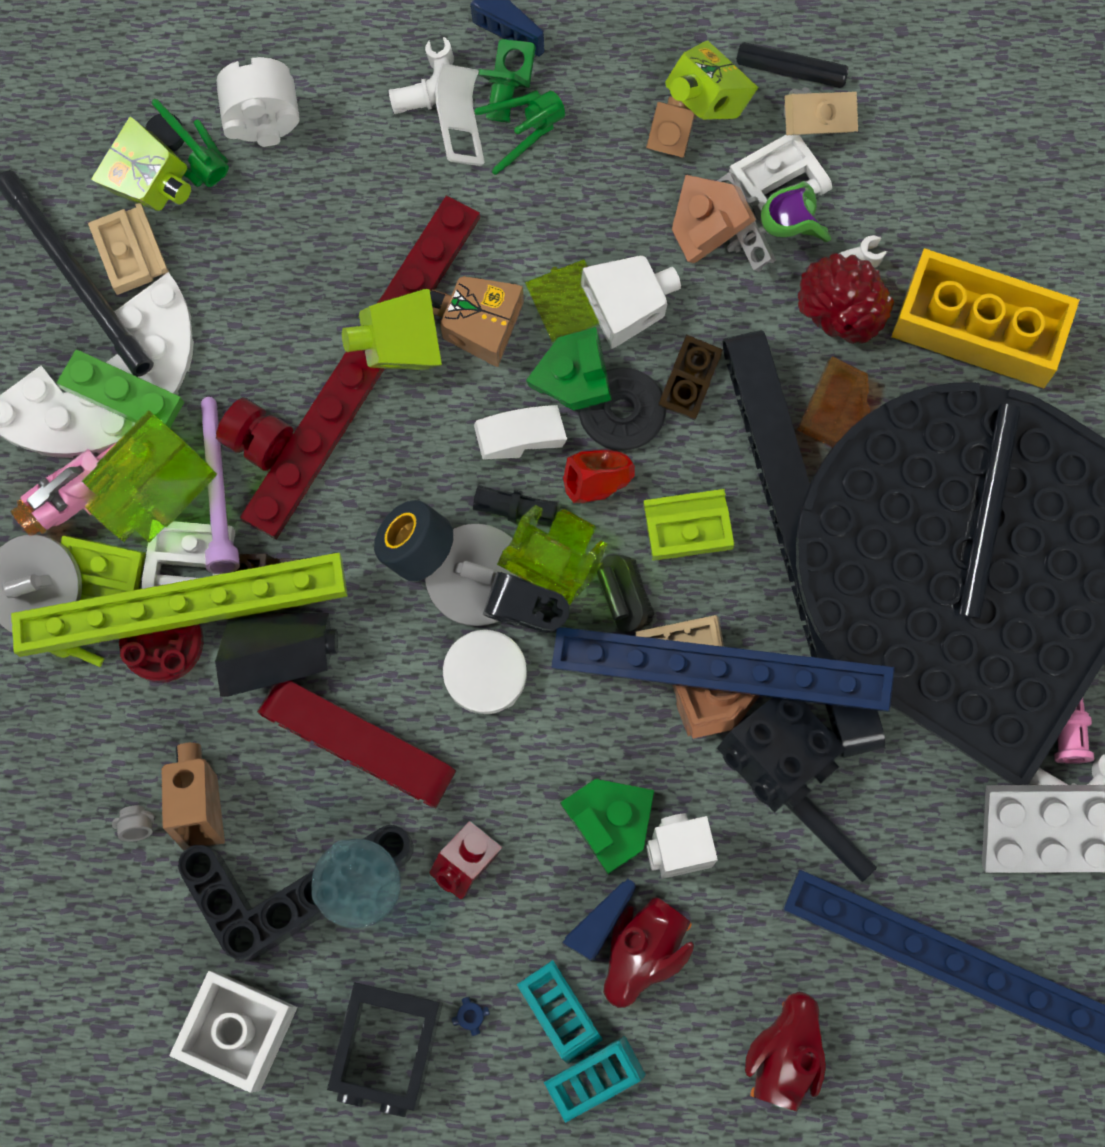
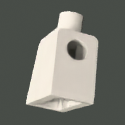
M640 255L583 268L581 287L612 349L662 319L667 308L665 295L681 289V282L673 267L654 274L647 258Z

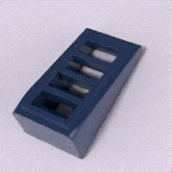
M473 0L470 7L474 24L503 39L535 44V55L538 57L544 53L543 30L510 0Z
M629 879L622 882L565 937L562 944L587 960L594 961L635 892V883Z

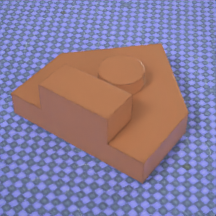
M685 175L672 231L687 261L696 263L753 223L756 218L740 187Z
M672 685L676 694L677 709L687 735H691L693 739L734 729L759 698L758 695Z

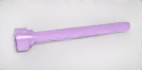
M205 397L201 401L212 533V541L208 544L209 548L205 551V563L208 572L225 574L234 572L239 568V553L233 542L229 540L221 444L216 439V431L219 425L217 402L212 397Z

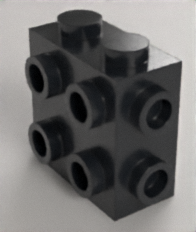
M774 697L732 729L717 747L723 755L726 764L745 779L752 787L756 798L762 803L767 804L774 813L785 803H788L793 808L812 791L807 785L814 779L820 784L827 780L839 768L835 760L846 750L839 742L836 734L830 728L825 727L813 714L806 701Z

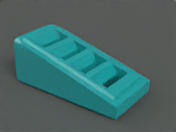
M553 960L517 984L559 1056L566 1064L603 1040ZM554 979L558 985L536 999L533 992ZM564 994L567 1000L546 1014L543 1007ZM574 1010L577 1016L556 1030L552 1023ZM581 1026L585 1028V1032L567 1044L563 1042V1038Z
M623 1036L546 1080L544 1084L566 1123L640 1082L646 1074L627 1038ZM611 1055H617L627 1074L626 1077L621 1078L610 1057ZM601 1062L612 1082V1085L607 1088L594 1066ZM582 1071H585L596 1092L591 1097L578 1075ZM568 1079L581 1101L576 1106L573 1105L562 1084Z

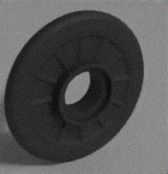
M625 367L606 370L612 400L578 409L581 424L591 439L601 446L620 451L639 448L650 442L659 433L664 424L666 409L658 406L663 392L650 376L639 370ZM618 400H626L633 405L634 411L628 417L619 418L612 413L611 406Z

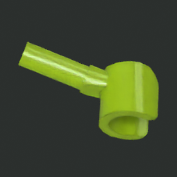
M81 646L50 651L56 657L65 658L70 655L98 667H101L105 658L81 648Z

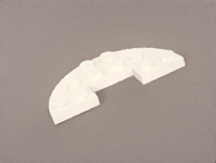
M168 272L114 312L130 334L136 337L154 362L153 368L147 374L138 378L178 395V390L183 383L186 372H189L194 341L192 339L191 315L186 300L177 283ZM118 354L106 362L132 374ZM39 366L0 395V437L17 447L19 446L44 456L73 458V456L81 455L87 449L92 453L97 452L100 454L127 434H130L135 439L148 430L69 392L63 393L42 366Z

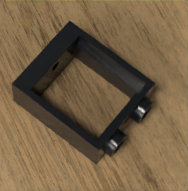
M354 982L327 1088L329 1091L338 1093L336 1101L362 1107L364 1099L381 1103L380 1112L400 1117H406L407 1110H417L443 1003ZM364 1003L425 1018L406 1095L345 1081Z

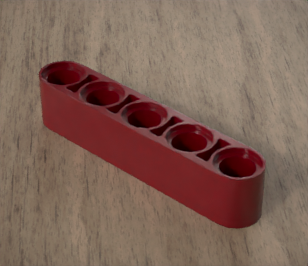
M291 681L272 685L257 711L265 719L273 723L276 721L279 723L278 726L308 742H315L314 745L344 761L349 760L351 765L381 781L383 779L386 780L387 784L417 800H424V804L435 809L456 773L454 768Z

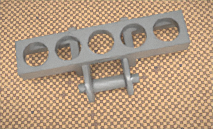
M729 172L717 180L724 183L730 181L733 185L740 187L749 207L750 205L756 206L760 203L755 196L746 198L735 174ZM755 221L729 239L728 252L735 250L737 253L743 247L754 271L760 272L763 270L762 267L776 261L764 236V233H769L763 226L758 228ZM763 248L765 255L763 260L759 262L755 250Z

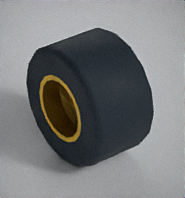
M420 500L406 501L394 508L378 528L374 539V552L382 564L408 581H420L432 575L446 560L453 544V528L445 517L428 504Z

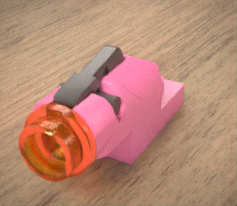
M127 434L97 457L87 449L66 466L42 479L39 484L22 495L21 499L16 502L18 506L10 512L30 537L38 532L44 534L52 526L64 523L82 509L89 515H92L153 470L155 466L130 434Z

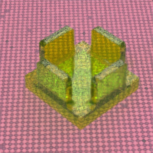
M535 505L521 518L510 545L502 551L497 565L534 585L561 594L570 605L597 576V571L600 570L602 565L600 561L608 544L600 540L587 555L586 550L596 527L565 509H561L557 513L549 533L538 529L536 524L543 508Z

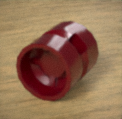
M242 397L235 401L222 417L216 431V439L235 453L244 451V458L263 471H268L272 468L292 437L294 430L290 425L274 415L266 417L265 409L248 398Z

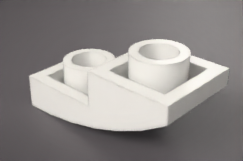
M558 405L508 411L477 420L474 424L482 459L520 458L525 449L562 448L567 440Z

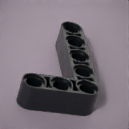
M396 825L383 826L254 908H251L226 862L218 852L203 845L188 847L179 858L178 869L223 951L234 959L251 961L405 865L413 855L414 844L411 837L401 827ZM391 836H400L404 842L402 852L393 858L384 856L382 851L384 841ZM208 855L211 860V868L205 876L197 878L193 871L194 863L199 857ZM354 859H363L367 865L365 875L360 880L350 881L346 876L347 865ZM326 882L329 887L327 900L322 904L314 905L309 898L311 887L315 883ZM229 892L232 897V906L227 913L218 915L214 908V901L220 893ZM288 905L292 912L290 923L286 927L277 929L273 924L272 915L279 906ZM249 928L253 933L254 943L248 951L241 953L236 948L235 938L241 930Z

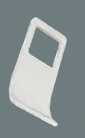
M442 63L437 75L435 97L447 159L450 162L482 166L485 161L472 98L474 83L479 71ZM448 129L470 132L473 137L477 157L455 154L452 150Z

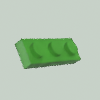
M77 349L56 382L62 390L164 437L184 404L180 396Z

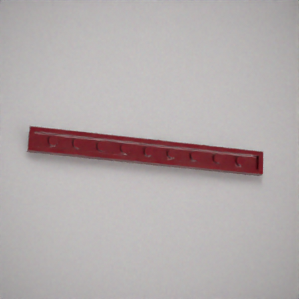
M446 195L377 303L423 289L435 290L480 220V212ZM365 350L345 352L241 514L240 519L244 523L277 540L385 370V368L369 367Z

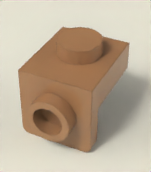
M669 96L667 103L658 102L646 148L684 158L693 122L697 115L682 101H677Z

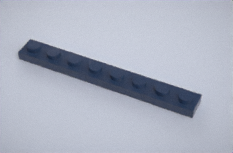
M564 627L557 629L551 666L555 670L884 712H890L895 668L889 666Z
M798 870L782 908L783 912L1105 1056L1104 1004L807 872Z

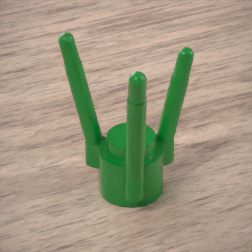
M534 90L525 96L475 108V115H482L527 104L528 107L525 108L527 120L515 127L514 132L520 134L531 127L536 129L492 169L494 175L499 174L505 167L510 165L542 135L553 130V124L565 117L564 105L554 91L550 90L540 95L537 90Z
M153 99L152 105L193 151L188 158L190 170L187 168L183 176L188 178L196 187L201 186L203 183L207 187H213L226 176L229 170L227 165L228 159L219 151L200 120L196 119L194 126L207 148L199 146L158 99Z

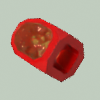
M594 450L578 452L568 457L563 476L566 494L573 503H586L606 499L616 490L626 487L635 476V465L627 455L617 451Z

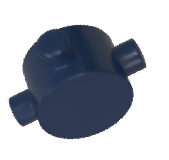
M465 997L461 999L463 1005L459 1008L457 1016L452 1018V1023L454 1026L460 1025L464 1029L470 1030L471 1035L476 1036L480 1034L479 1027L483 1023L484 1017L490 1015L487 1006L481 1008L479 1005L471 1003L470 997Z

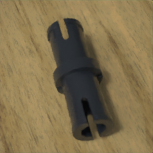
M481 485L477 486L473 502L475 503L473 505L474 511L508 517L510 522L516 523L518 519L548 527H553L558 502L525 496L523 491L514 490L511 493Z

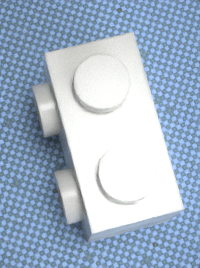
M686 813L661 819L660 827L654 829L653 840H648V845H646L652 871L660 869L662 879L712 868L718 860L707 816L688 820Z

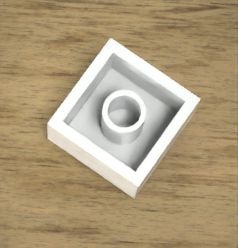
M208 971L169 1056L250 1093L261 1091L298 1007L220 972Z

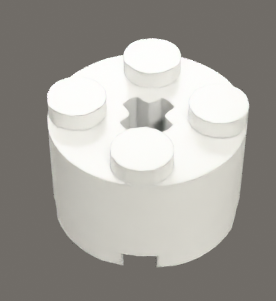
M264 57L251 58L252 64L239 67L238 61L227 65L220 71L216 79L224 135L230 139L257 141L262 147L279 144L280 137L291 132L299 123L295 85L289 68L278 60Z

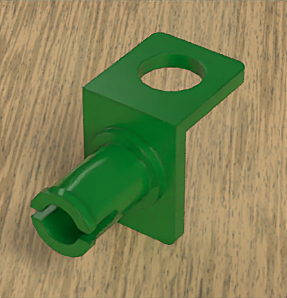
M507 39L499 40L494 70L479 69L478 74L492 85L489 104L513 99L514 89L518 87H530L536 49L535 44ZM512 50H520L524 55L523 66L517 71H509L505 65L506 55ZM511 108L487 113L486 119L510 123Z

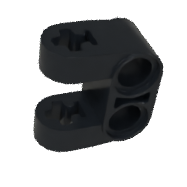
M497 572L482 615L509 625L521 626L539 633H549L555 631L566 622L570 609L567 600L561 594L534 585L525 579ZM549 603L552 605L551 612L556 614L557 617H553L546 623L543 621L544 614L542 612L532 613L534 606L541 609Z

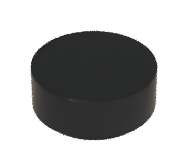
M160 114L153 116L147 122L146 128L173 152L183 145L184 140ZM173 115V116L175 117V119L182 125V123H181V121L179 120V118H177L175 115Z

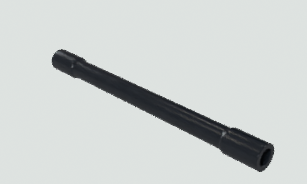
M11 170L2 172L0 174V192L10 206L19 213L111 340L115 351L131 373L136 377L147 374L154 365L150 356L136 337L131 335L35 204L32 195L17 174Z

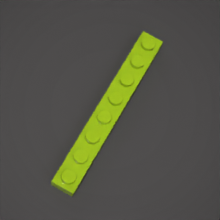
M333 553L11 613L13 650L16 655L23 657L348 597L343 559L340 553Z

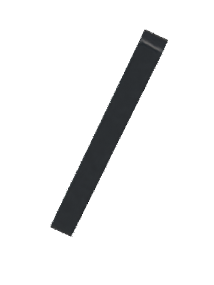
M763 330L724 338L722 340L725 360H730L727 368L735 395H740L741 398L737 402L746 433H751V436H748L756 468L762 470V473H758L767 506H772L773 510L769 511L778 543L784 546L780 550L789 581L795 584L791 588L800 619L806 622V625L802 626L811 657L834 660L815 632L800 592L796 568V538L798 521L810 482L766 335ZM825 704L832 730L846 748L841 754L842 758L885 748V735L878 711Z

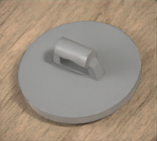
M467 524L453 529V544L450 553L442 566L432 575L425 578L426 588L433 604L450 620L466 626L490 625L498 621L482 614L496 573L503 572L527 580V564L521 549L508 534L498 528L485 524Z
M23 535L8 541L0 547V624L8 631L12 632L11 613L79 601L81 599L82 578L78 564L71 552L57 540L42 535Z

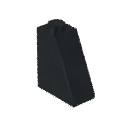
M329 613L251 614L229 618L215 660L220 697H229L328 671L331 654L338 653L337 629H331Z

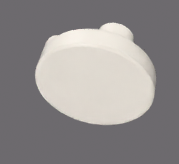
M477 630L462 636L451 646L444 660L443 678L450 696L459 706L477 714H493L514 705L525 687L527 667L521 649L510 637L493 630Z

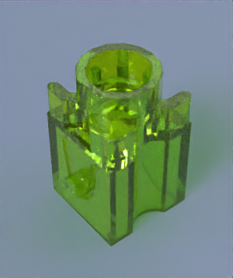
M148 410L82 480L95 493L84 507L124 543L135 531L150 543L165 527L167 528L218 474L185 441Z

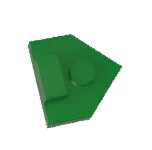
M594 327L558 337L526 379L528 386L541 394L545 393L553 397L560 404L573 411L611 401L603 351L597 328Z
M594 779L560 802V805L608 875L644 850L654 790Z

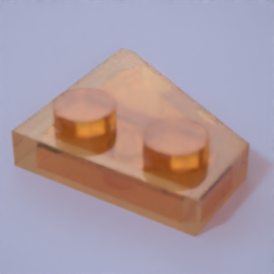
M832 356L825 365L797 430L833 447L853 425L870 413V407L867 404V395L869 393L868 374Z

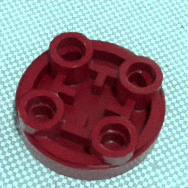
M200 624L119 639L120 657L127 667L142 679L157 683L174 681L186 675L198 662L204 645L203 630Z

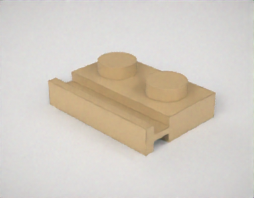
M141 203L135 204L136 208L125 211V209H122L88 223L112 288L117 295L154 281L153 278L169 272Z

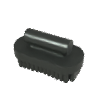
M613 554L602 559L597 568V575L618 630L621 632H635L645 624L651 623L653 619L650 617L654 616L655 612L643 588L644 585L642 584V579H640L641 575L638 574L640 571L637 569V561L625 555Z

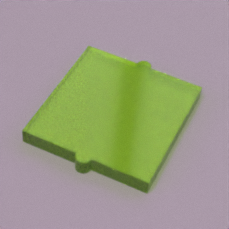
M585 259L560 269L553 267L550 273L525 282L551 342L556 341L558 337L583 331L586 328L599 324L581 285L583 268L588 267Z

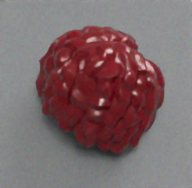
M833 253L829 258L824 257L818 262L811 263L807 267L806 272L801 274L798 309L804 316L812 318L813 323L817 327L822 328L828 336H839L851 344L857 342L866 343L884 329L887 320L891 316L890 313L894 306V299L890 296V292L884 285V282L881 281L880 271L876 270L869 260H861L853 254L846 258L842 254Z

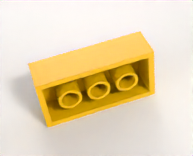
M924 248L891 337L1044 389L1057 371L1080 299Z

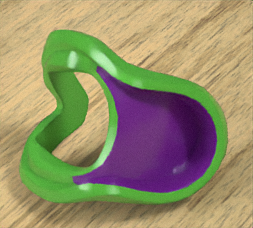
M806 181L773 193L762 207L761 222L764 229L772 236L791 237L802 233L815 236L824 242L832 240L830 233H828V228L821 226L813 217L817 207V200L813 188Z

